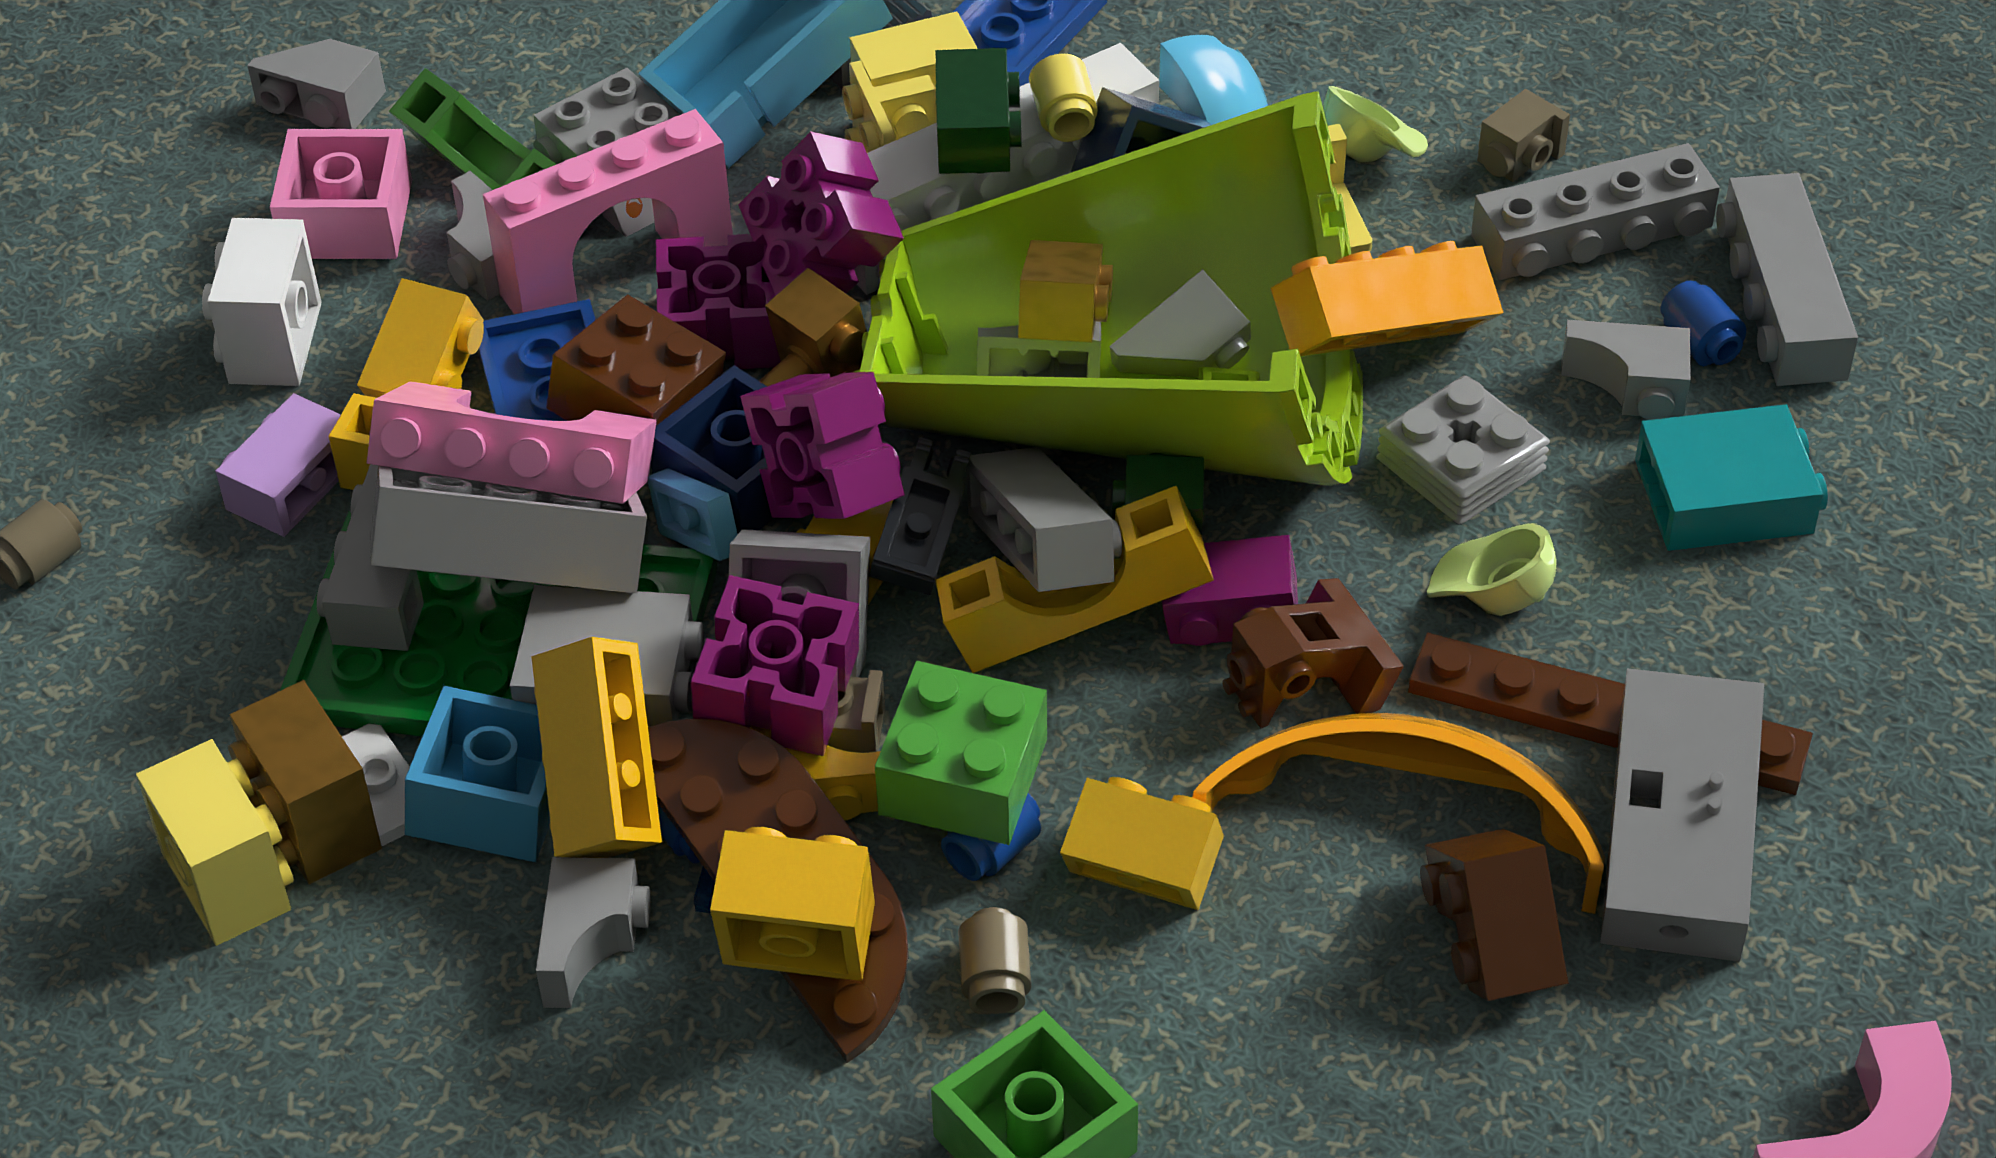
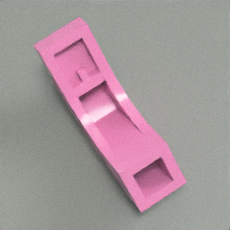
M1929 1021L1865 1030L1855 1068L1868 1103L1870 1115L1861 1124L1846 1132L1831 1136L1759 1144L1755 1147L1753 1158H1931L1948 1110L1952 1078L1950 1061L1937 1022Z

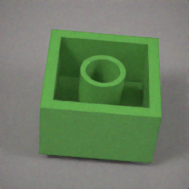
M916 661L875 764L878 815L1010 845L1047 741V690Z
M1045 1010L931 1088L933 1134L954 1158H1129L1137 1152L1138 1103Z

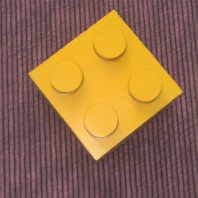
M751 827L746 829L745 832L725 830L710 908L722 963L724 965L862 981L875 906L868 847L857 846L854 841L836 835L819 836L813 841L788 838L782 832L767 827Z

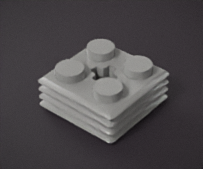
M1461 376L1379 429L1381 436L1378 438L1381 444L1377 447L1379 453L1376 457L1454 522L1463 524L1545 470L1546 465L1544 462L1547 461L1545 454L1549 451L1546 445L1550 443V440L1529 424L1524 417L1515 413L1484 389L1479 382L1469 376Z

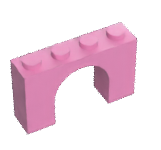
M696 109L483 194L500 296L514 314L577 302L572 266L576 244L584 230L596 217L610 207L626 200L636 198L652 199L655 230L662 239L704 236L705 247L728 245L727 235H733L724 144Z
M411 381L374 399L367 464L621 504L626 502L648 482L656 419L594 410L582 419L573 421H547L509 417L471 409V391Z

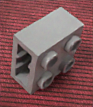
M625 68L534 114L537 140L533 142V148L554 163L559 164L680 114L630 69Z

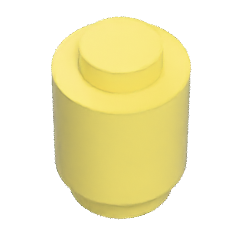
M1054 54L1039 61L1029 74V84L1041 126L1058 141L1072 142L1085 137L1094 127L1098 108L1084 62L1071 54Z

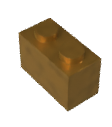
M1030 241L1020 278L1018 338L1092 343L1096 322H1107L1108 305L1111 302L1113 265H1102L1103 244Z

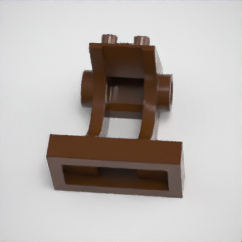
M1319 579L1306 604L1255 608L1247 612L1238 622L1233 623L1231 653L1227 655V667L1230 677L1224 679L1222 684L1228 695L1236 693L1240 698L1241 702L1238 703V708L1244 718L1251 715L1261 729L1269 725L1277 707L1284 698L1294 699L1302 696L1310 690L1315 680L1321 677L1332 679L1356 714L1373 713L1381 710L1404 665L1340 579Z

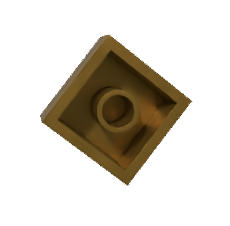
M304 680L229 714L237 741L228 745V750L232 760L237 758L250 780L254 795L249 797V800L254 808L262 804L267 805L282 836V841L273 845V847L277 845L280 848L289 867L297 865L308 884L382 849L363 768Z

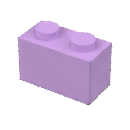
M293 393L275 412L270 413L263 420L261 426L236 451L229 453L221 466L215 470L226 510L285 537L339 481L329 434L341 414Z

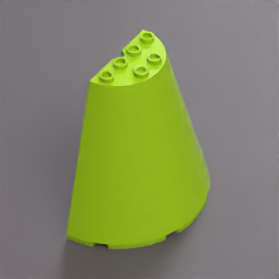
M1319 91L1301 94L901 230L904 239L886 255V259H882L879 263L880 285L878 294L873 295L871 298L872 320L869 331L864 332L862 336L863 358L861 367L854 371L874 372L877 387L880 389L885 402L884 415L886 422H883V424L888 427L1127 459V455H1149L1152 453L1168 456L1203 457L1204 469L1324 486L1341 485L1349 482L1352 479L1349 466L1358 464L1362 438L1363 373L1360 363L1357 364L1353 349L1300 356L1298 348L1290 350L1271 292V287L1293 276L1291 267L1299 262L1314 257L1326 256L1328 264H1334L1337 260L1351 254L1342 194H1337L1336 188L1332 187L1330 177V164H1334V153ZM1031 240L1103 244L1102 265H1113L1111 302L1108 305L1107 322H1101L1099 378L977 376L978 328L1019 325L1020 278ZM1203 269L1251 323V340L1246 343L1249 346V350L1230 369L1257 371L1260 374V381L1197 380V377L1119 372L1112 364L1110 346Z

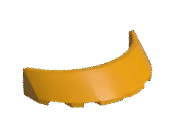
M1392 713L1348 714L1301 723L1274 733L1247 747L1219 766L1193 791L1192 798L1209 805L1212 813L1216 804L1229 794H1252L1262 791L1272 783L1281 764L1289 758L1301 754L1331 757L1514 790L1525 794L1537 805L1540 810L1541 831L1546 841L1557 850L1571 854L1581 861L1586 873V886L1581 911L1593 914L1596 911L1605 855L1593 828L1579 806L1551 776L1522 754L1484 734L1452 723Z

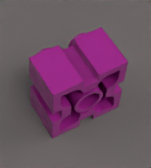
M810 131L781 161L783 164L781 179L766 176L738 204L753 242L768 245L762 264L775 296L807 268L847 294L859 282L854 270L858 265L875 267L904 239L888 200L875 198L870 192V189L879 180L863 143Z
M750 234L727 235L728 245L707 247L704 245V236L656 239L657 312L725 351V360L734 359L735 366L739 369L770 368L779 364L781 360L765 305L775 297L762 264L768 245L754 243Z
M874 372L842 373L831 378L830 374H803L740 396L753 445H762L767 467L759 470L772 518H802L814 513L815 518L845 519L905 495L900 478L898 455L893 446L882 443L878 424L886 422L884 415L885 402L880 389L877 387Z
M730 575L714 617L716 640L706 639L691 680L693 719L722 720L748 728L755 726L771 730V739L784 748L824 756L838 715V690L846 691L859 652V603L807 592L803 605L782 601L781 586Z

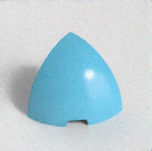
M1189 35L1160 43L1159 87L1183 112L1198 116L1213 125L1268 106L1266 95L1257 74L1238 49L1229 48L1216 37L1209 35Z

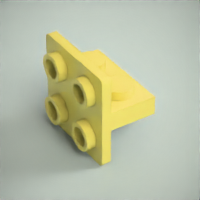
M861 60L849 63L850 85L843 86L842 94L845 109L849 119L852 120L853 128L845 130V139L863 143L868 153L937 123L936 89L929 74L873 87Z

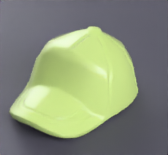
M1334 86L1328 87L1323 104L1327 126L1341 125L1347 137L1346 155L1358 162H1373L1386 155L1392 149H1396L1411 157H1419L1426 152L1428 143L1425 136L1416 129L1407 126L1381 105L1351 91Z
M1528 523L1455 546L1437 564L1427 589V596L1429 598L1466 596L1487 613L1498 616L1510 614L1526 608L1535 602H1540L1553 584L1556 574L1557 559L1548 531L1540 525Z

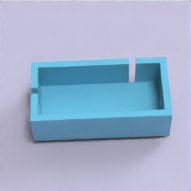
M719 0L638 74L646 85L680 115L694 109L699 112L723 141L725 163L729 169L766 135L761 128L766 122L775 127L851 58L849 37L881 30L893 17L883 0Z

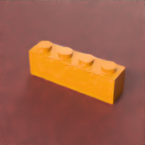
M1455 241L1438 243L1416 254L1413 246H1404L1383 253L1375 259H1372L1370 251H1362L1345 256L1334 264H1328L1326 256L1314 257L1291 267L1293 276L1271 287L1289 349L1298 348L1300 356L1454 335L1469 331L1503 314L1483 247L1457 248Z

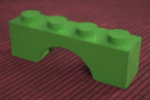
M424 68L389 110L421 143L461 173L465 174L471 171L492 190L557 165L535 148L531 151L516 141L479 111L462 94L426 68Z

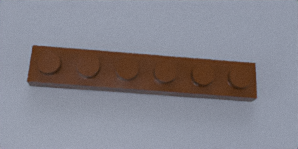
M1427 632L1409 680L1408 693L1617 748L1625 684ZM1762 720L1758 785L1796 795L1813 733Z

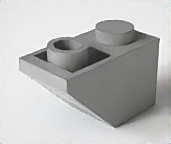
M333 39L253 58L247 65L256 105L262 106L274 114L287 113L310 120L322 128L356 129L386 92L379 53Z

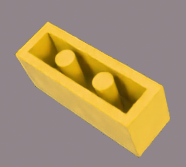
M589 637L531 656L554 856L609 858L662 843L638 643Z

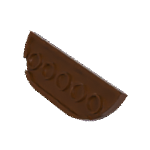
M683 719L648 727L657 803L714 882L716 881L725 830L745 832L746 829L751 827H767L782 832L788 838L815 841L819 836L836 835L854 841L857 846H863L804 766L786 748L770 737L736 723L712 719ZM870 854L869 861L875 906L862 981L780 971L847 1063L872 1045L893 1017L901 999L900 993L909 959L907 929L900 901L886 875Z

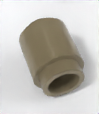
M40 499L0 529V579L13 589H18L27 581L33 585L81 549V541L78 534L82 532V526L76 515L61 502L53 505L47 500Z
M990 907L981 909L965 920L958 930L962 993L969 999L970 1008L977 1014L1016 1013L1024 1007L1025 996L1031 990L1027 924L1023 919L1003 908Z

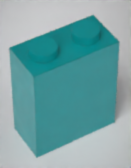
M1787 404L1641 421L1635 462L1667 551L1815 533L1819 511L1825 510L1827 507V485L1824 476L1821 473H1815L1809 460L1807 434L1803 428H1796Z

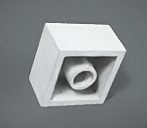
M232 218L225 242H218L216 246V273L213 284L207 283L205 285L202 296L203 315L206 320H212L215 329L213 342L215 360L218 363L224 364L229 384L300 386L322 303L304 222L299 219Z

